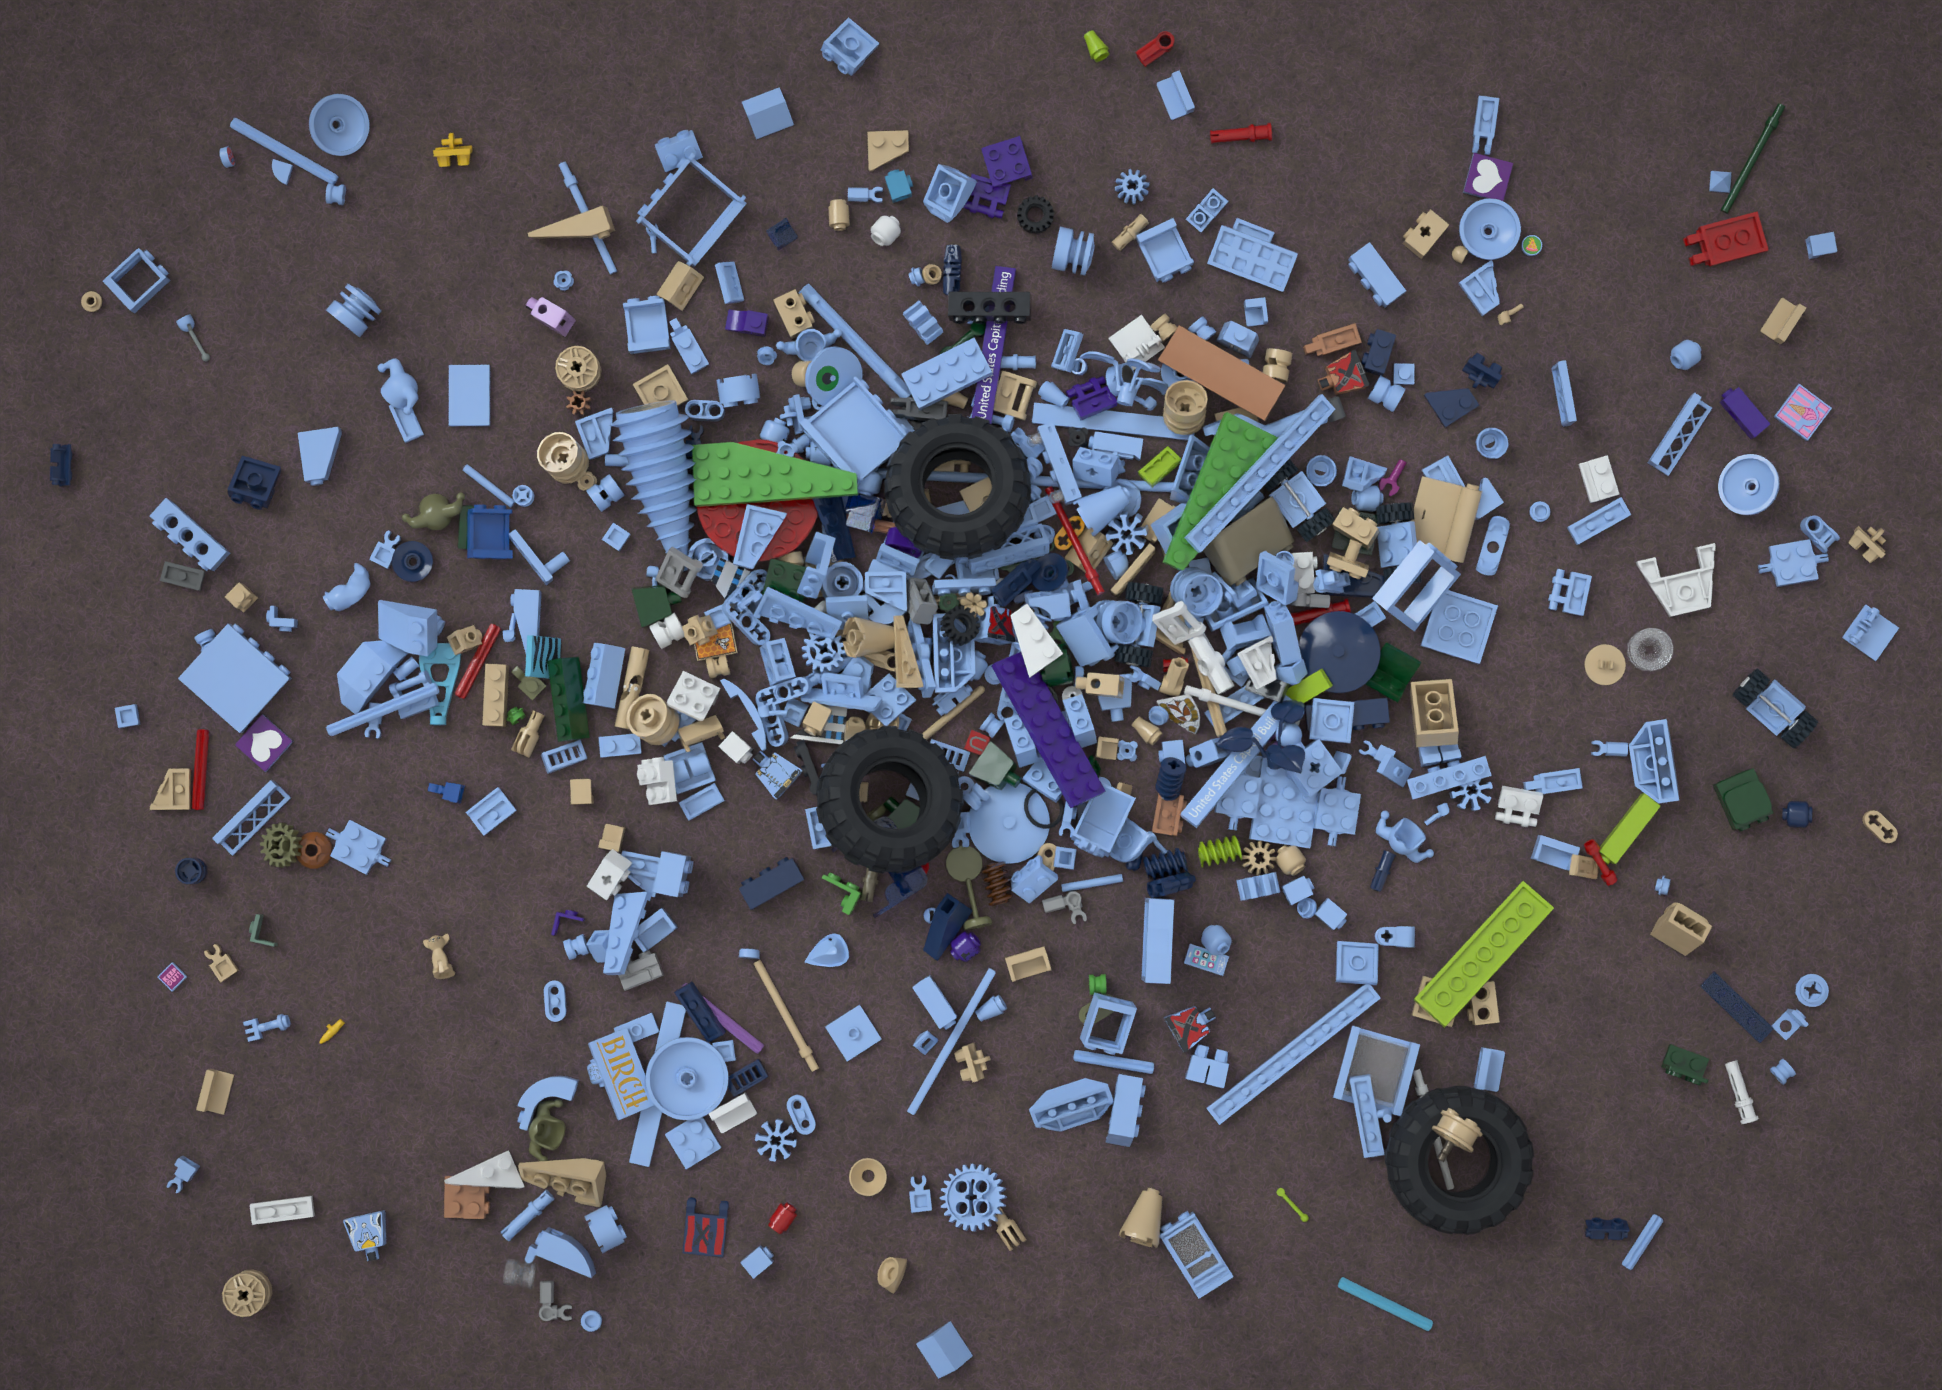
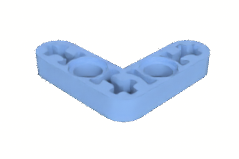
M763 569L753 570L722 605L724 614L755 645H763L765 642H769L770 632L756 617H753V613L748 608L741 610L737 604L744 598L741 594L744 587L749 588L750 591L758 590L761 592L763 590L767 571ZM756 575H762V582H757L754 586L749 584V582L754 583L758 579ZM735 603L734 608L736 611H730L731 606L729 604ZM744 616H748L751 620V624L747 628L742 625ZM756 632L764 633L762 635L763 640H757L758 634Z
M797 677L762 689L756 694L757 706L768 705L770 711L780 710V703L810 693L812 682L807 677ZM805 683L806 687H803V689L794 690L793 687ZM783 686L788 689V696L786 698L781 697L779 693L780 688ZM774 694L775 698H770L767 701H762V698L765 697V695ZM776 715L775 723H770L768 717H761L769 743L775 747L785 745L789 737L783 716ZM779 725V728H775L773 730H771L770 728ZM781 734L782 738L775 740L774 736Z

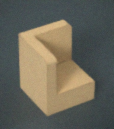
M1098 737L1095 758L1116 760L1119 739Z
M591 779L570 780L571 804H594Z
M606 824L598 848L613 849L620 852L625 828Z

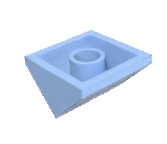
M780 88L742 101L756 139L794 125Z
M951 1321L916 1343L938 1379L957 1370L973 1356Z

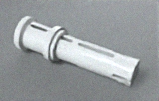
M1738 1061L1726 1063L1725 1066L1737 1100L1735 1106L1739 1109L1742 1118L1741 1124L1758 1120L1759 1118L1755 1115L1752 1106L1753 1099L1748 1096Z

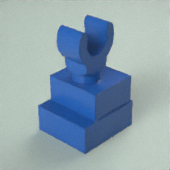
M446 782L445 786L429 783L428 791L443 794L442 799L461 803L465 785Z

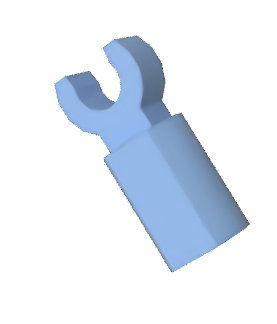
M848 187V201L868 202V200H872L875 203H882V198H876L875 193L883 192V188L875 187L869 190V188Z
M369 703V709L380 703ZM382 716L367 722L369 727L365 730V737H370V732L375 730L376 738L380 739L381 730L379 724H381Z
M1598 740L1591 742V744L1599 746L1598 752H1591L1593 756H1599L1603 753L1606 756L1627 757L1628 743L1606 742V744H1603Z

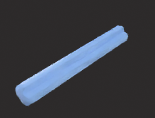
M1081 1050L1074 1051V1061L1152 1074L1154 1071V1063Z

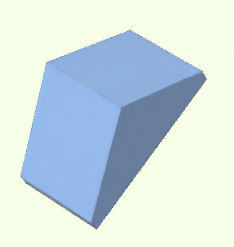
M1483 478L1480 482L1479 490L1482 491L1475 520L1480 519L1504 503L1488 478Z

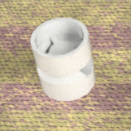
M675 612L665 617L664 622L657 621L649 626L661 649L672 644L673 639L678 641L685 637L682 624Z

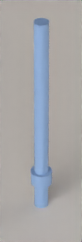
M566 162L560 163L559 167L565 178L564 183L567 188H570L580 212L589 211L578 189L575 175L571 174ZM598 237L593 238L609 274L617 272L603 240Z

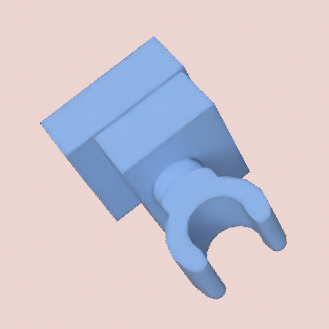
M1366 740L1363 743L1369 746V750L1366 752L1359 750L1360 754L1373 756V759L1380 762V764L1386 753L1394 756L1396 752L1383 745H1380L1377 750Z
M185 1156L177 1159L174 1164L178 1167L175 1172L176 1177L167 1184V1188H169L173 1183H176L178 1185L176 1193L182 1190L183 1181L189 1182L192 1180L200 1167Z

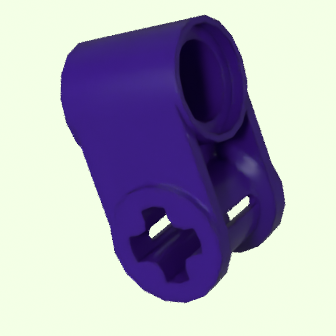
M896 527L888 529L885 545L915 558L921 556L922 551L914 547V544L907 537H903Z

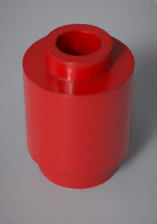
M787 1202L785 1205L780 1203L769 1219L768 1226L779 1234L787 1231L797 1216L795 1213L796 1208Z

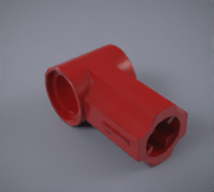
M1163 31L1155 39L1136 51L1135 54L1144 67L1173 49L1174 37L1170 32ZM1168 38L1171 44L1164 47L1160 44V40Z

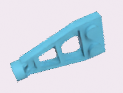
M437 643V648L429 656L419 655V665L421 672L426 670L429 673L432 683L446 688L444 701L439 702L438 706L429 709L430 725H446L447 713L461 665V654L455 655L450 643ZM433 664H447L449 666L448 676L445 681L436 682L433 680L431 674V666ZM441 713L442 716H435V714Z

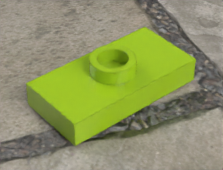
M1167 446L1139 470L1138 475L1153 488L1175 469L1182 459Z

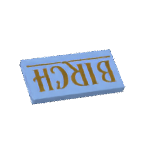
M627 1028L588 1043L618 1120L654 1106L646 1088V1075Z

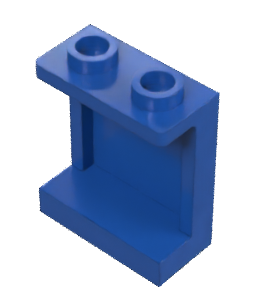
M474 505V508L468 509L467 558H513V550H509V515L512 514V509H506L505 505H494V509H486V505Z

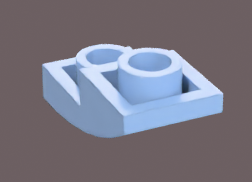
M1213 188L1186 220L1202 232L1229 201Z

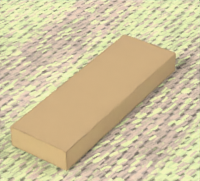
M1149 543L1111 589L1113 595L1119 597L1126 589L1128 582H1131L1156 553L1153 545Z

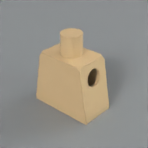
M1088 673L1087 677H1076L1075 688L1084 689L1089 695L1123 699L1125 678L1120 675ZM1099 681L1100 686L1095 688V683Z

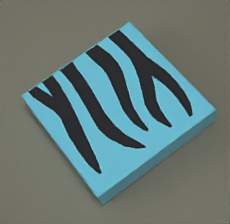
M527 635L526 677L550 679L547 661L560 658V638Z

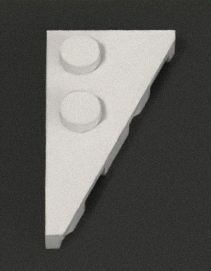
M509 1150L444 1180L445 1184L455 1186L470 1185L474 1187H506L515 1189L525 1187Z

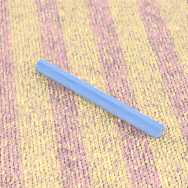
M234 118L230 123L232 129L333 185L337 182L338 176L335 173L245 122Z
M436 683L429 684L327 725V732L330 736L337 735L439 693L438 685Z

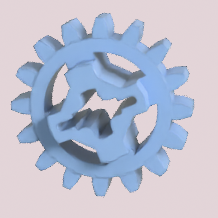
M809 633L810 640L804 639V643L807 646L802 647V651L807 652L802 655L803 659H808L806 665L810 666L812 664L813 671L820 668V673L822 674L824 669H827L829 673H831V667L838 669V662H844L841 656L846 655L845 650H841L844 648L843 643H840L842 637L838 636L831 639L820 635L814 636V634ZM825 638V640L823 641H817L818 639ZM833 642L837 646V653L835 650L832 649ZM826 647L827 652H824L822 655L820 649L823 650ZM810 649L816 653L815 659L812 658ZM831 660V662L823 664L824 661Z

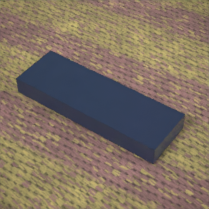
M693 981L674 992L708 1043L725 1034V1029Z

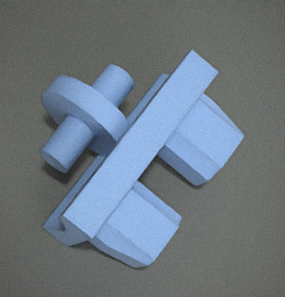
M798 394L788 399L789 405L784 406L785 414L780 415V420H786L787 426L794 427L795 435L803 433L800 428V422L805 418L808 420L812 417H804L803 410L811 408L810 398L800 397Z
M1322 569L1315 571L1317 577L1314 580L1313 586L1319 593L1331 592L1340 594L1344 592L1343 587L1350 585L1348 573L1340 574L1337 571Z

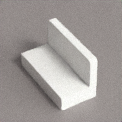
M745 1092L708 1114L712 1121H715L720 1132L724 1133L755 1116L757 1112Z

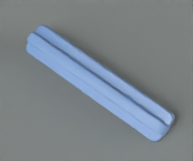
M1656 1214L1652 1215L1623 1260V1266L1629 1270L1634 1268L1663 1223L1661 1217Z

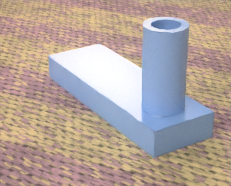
M516 529L509 533V539L545 585L553 581V573L570 562L566 554L561 552L543 565Z

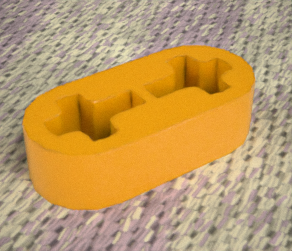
M1072 516L1069 518L1070 522L1080 521L1079 526L1081 529L1074 530L1077 537H1079L1085 528V523L1081 517ZM1064 527L1060 529L1054 538L1055 547L1063 551L1072 545L1069 537L1067 539V546L1064 544L1062 546L1058 545V537L1063 538L1067 534Z

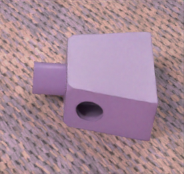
M531 297L526 304V308L532 311L531 315L535 319L566 337L576 321L567 311L543 297L539 300ZM562 319L566 321L563 326L560 325Z

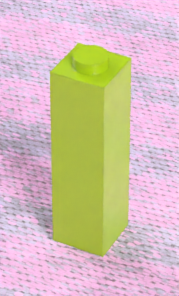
M1645 793L1640 794L1600 846L1599 852L1606 864H1616L1660 808V805Z

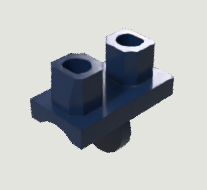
M1476 353L1472 358L1470 357L1462 371L1469 375L1468 378L1474 381L1473 388L1476 389L1480 384L1485 388L1488 385L1494 389L1502 377L1500 375L1502 366L1492 363L1488 368L1483 365L1485 361L1484 356Z

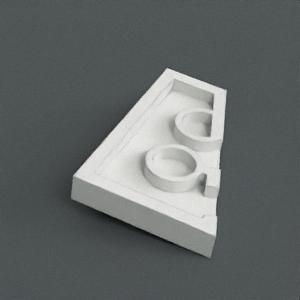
M1028 604L1010 615L1029 678L1063 655Z

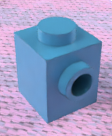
M893 170L888 173V176H885L893 203L912 197L910 187H913L910 175L906 176L904 170Z

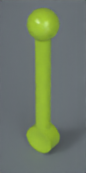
M1279 1188L1277 1195L1282 1196L1299 1214L1301 1221L1307 1222L1309 1219L1308 1215L1300 1211L1285 1194L1283 1188Z

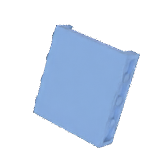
M855 376L853 378L854 382L811 418L808 420L805 418L801 421L800 428L835 468L857 473L859 484L891 457V454L897 450L899 442L909 431L903 424L899 425L895 421L896 416L890 409L887 411L884 409L882 400L876 394L872 395L868 391L870 388L863 379L859 381Z
M227 624L178 679L239 733H243L250 722L292 678L289 676L291 672L282 664L278 666L274 663L275 658L267 651L263 653L258 648L260 645L253 638L247 639L243 635L244 630L237 624Z

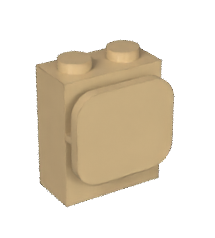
M1672 903L1665 909L1664 914L1659 917L1650 935L1686 956L1704 943L1712 926L1704 917L1680 903Z

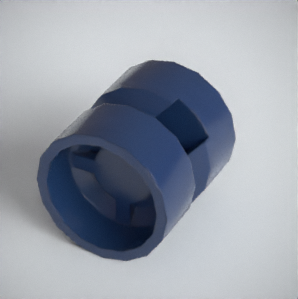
M184 858L177 863L175 875L181 883L198 884L206 878L207 866L201 859Z

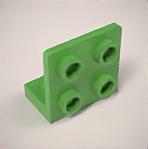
M831 872L828 875L823 874L822 879L851 893L850 896L845 895L840 905L844 907L842 912L851 915L862 893L858 891L860 887L851 882H847V884L840 882L841 877Z

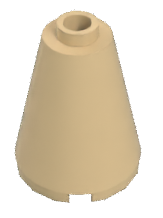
M859 617L848 618L843 629L846 641H843V646L849 657L858 658L895 648L893 626Z
M1148 1188L1147 1191H1142L1120 1229V1237L1125 1239L1126 1235L1131 1237V1242L1147 1247H1152V1245L1155 1248L1158 1247L1162 1210V1196L1159 1195L1158 1190Z

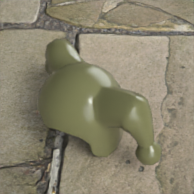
M458 493L456 495L457 500L451 504L441 494L428 495L420 502L418 516L411 518L409 514H403L402 520L407 522L413 529L427 527L431 530H442L450 524L452 517L461 513L465 494Z
M561 1099L540 1102L537 1108V1117L529 1126L528 1132L531 1139L529 1153L539 1161H548V1158L542 1155L541 1148L555 1150L563 1141L566 1130L565 1123L550 1115L552 1107L559 1108L563 1105Z

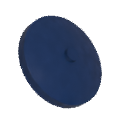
M1334 611L1317 617L1305 628L1299 641L1301 658L1304 660L1308 673L1306 677L1323 669L1333 685L1325 690L1327 692L1348 693L1359 689L1373 677L1380 662V643L1374 629L1363 618L1350 612Z

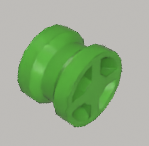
M1101 974L1097 977L1089 975L1090 995H1094V993L1106 995V974Z

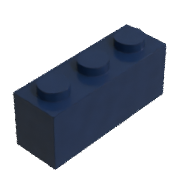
M785 857L777 862L778 867L772 870L768 867L759 872L760 877L755 880L750 877L741 882L742 887L739 890L750 910L805 880L793 858L789 860L788 857Z

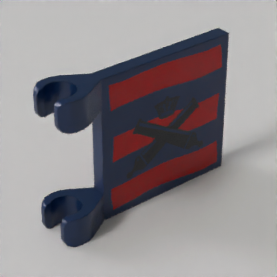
M688 1198L682 1253L715 1257L724 1256L728 1201H721L719 1215L695 1213L696 1198Z

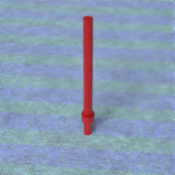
M1053 487L1046 488L1045 491L1086 571L1085 576L1088 582L1092 583L1097 595L1103 594L1105 591L1098 579L1099 575L1096 569H1093Z

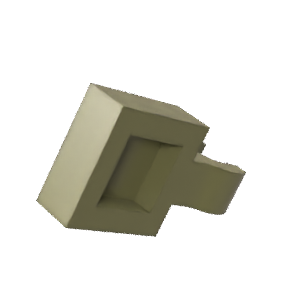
M517 666L511 671L521 681L518 687L532 701L547 686L539 678L526 677L525 673Z

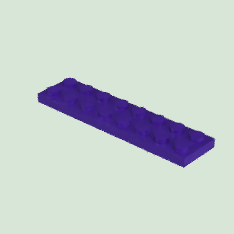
M1022 652L994 663L991 666L1069 807L1074 808L1106 792L1079 742H1076L1069 724L1046 683L1043 682L1041 674L1037 672L1029 678Z

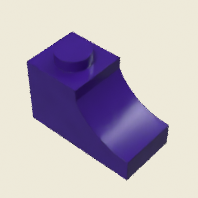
M729 309L725 330L765 337L769 316L765 313L749 310L737 311Z

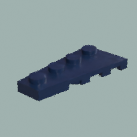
M842 497L814 498L813 502L826 535L835 538L833 552L836 560L855 558Z

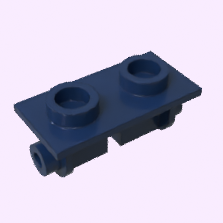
M53 444V447L50 448V462L57 463V466H50V481H52V485H70L72 479L71 444L62 446L61 444Z
M1595 1217L1591 1220H1585L1587 1226L1585 1237H1589V1239H1604L1605 1233H1608V1239L1623 1240L1628 1237V1232L1630 1231L1627 1221L1621 1218L1603 1220Z

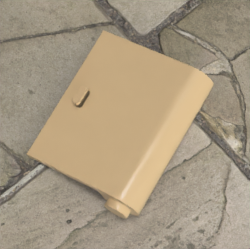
M1422 476L1414 504L1415 519L1411 520L1415 521L1417 543L1419 540L1425 545L1429 542L1448 559L1464 563L1482 495L1479 486L1467 484V487Z

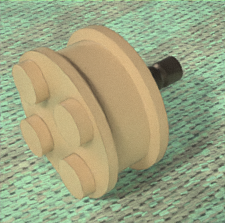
M1450 1108L1447 1111L1442 1110L1441 1120L1437 1126L1433 1125L1432 1127L1434 1132L1447 1140L1437 1159L1444 1162L1454 1145L1472 1153L1474 1150L1472 1145L1475 1140L1483 1135L1480 1132L1481 1129L1468 1118L1464 1121L1457 1112Z

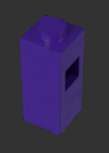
M1739 387L1734 390L1730 388L1721 395L1724 399L1719 403L1750 439L1756 437L1770 425Z

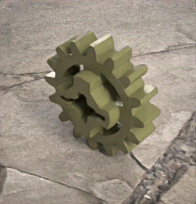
M286 823L272 824V828H266L268 834L261 836L265 840L260 843L261 846H264V849L260 852L266 854L264 861H270V866L281 868L284 866L289 867L290 862L296 863L295 856L301 855L298 852V848H303V845L299 844L302 837L296 836L299 831L293 830V825H287Z

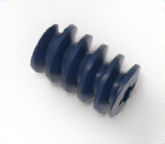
M1174 757L1162 760L1155 784L1156 791L1165 801H1172L1179 797L1187 767L1185 763Z
M1175 848L1174 855L1171 850H1167L1166 857L1163 852H1159L1158 859L1155 854H1151V861H1149L1147 856H1143L1148 880L1149 875L1156 880L1157 873L1164 878L1165 871L1172 876L1173 869L1180 874L1181 867L1186 872L1188 871L1184 851L1182 850L1181 853L1179 848Z

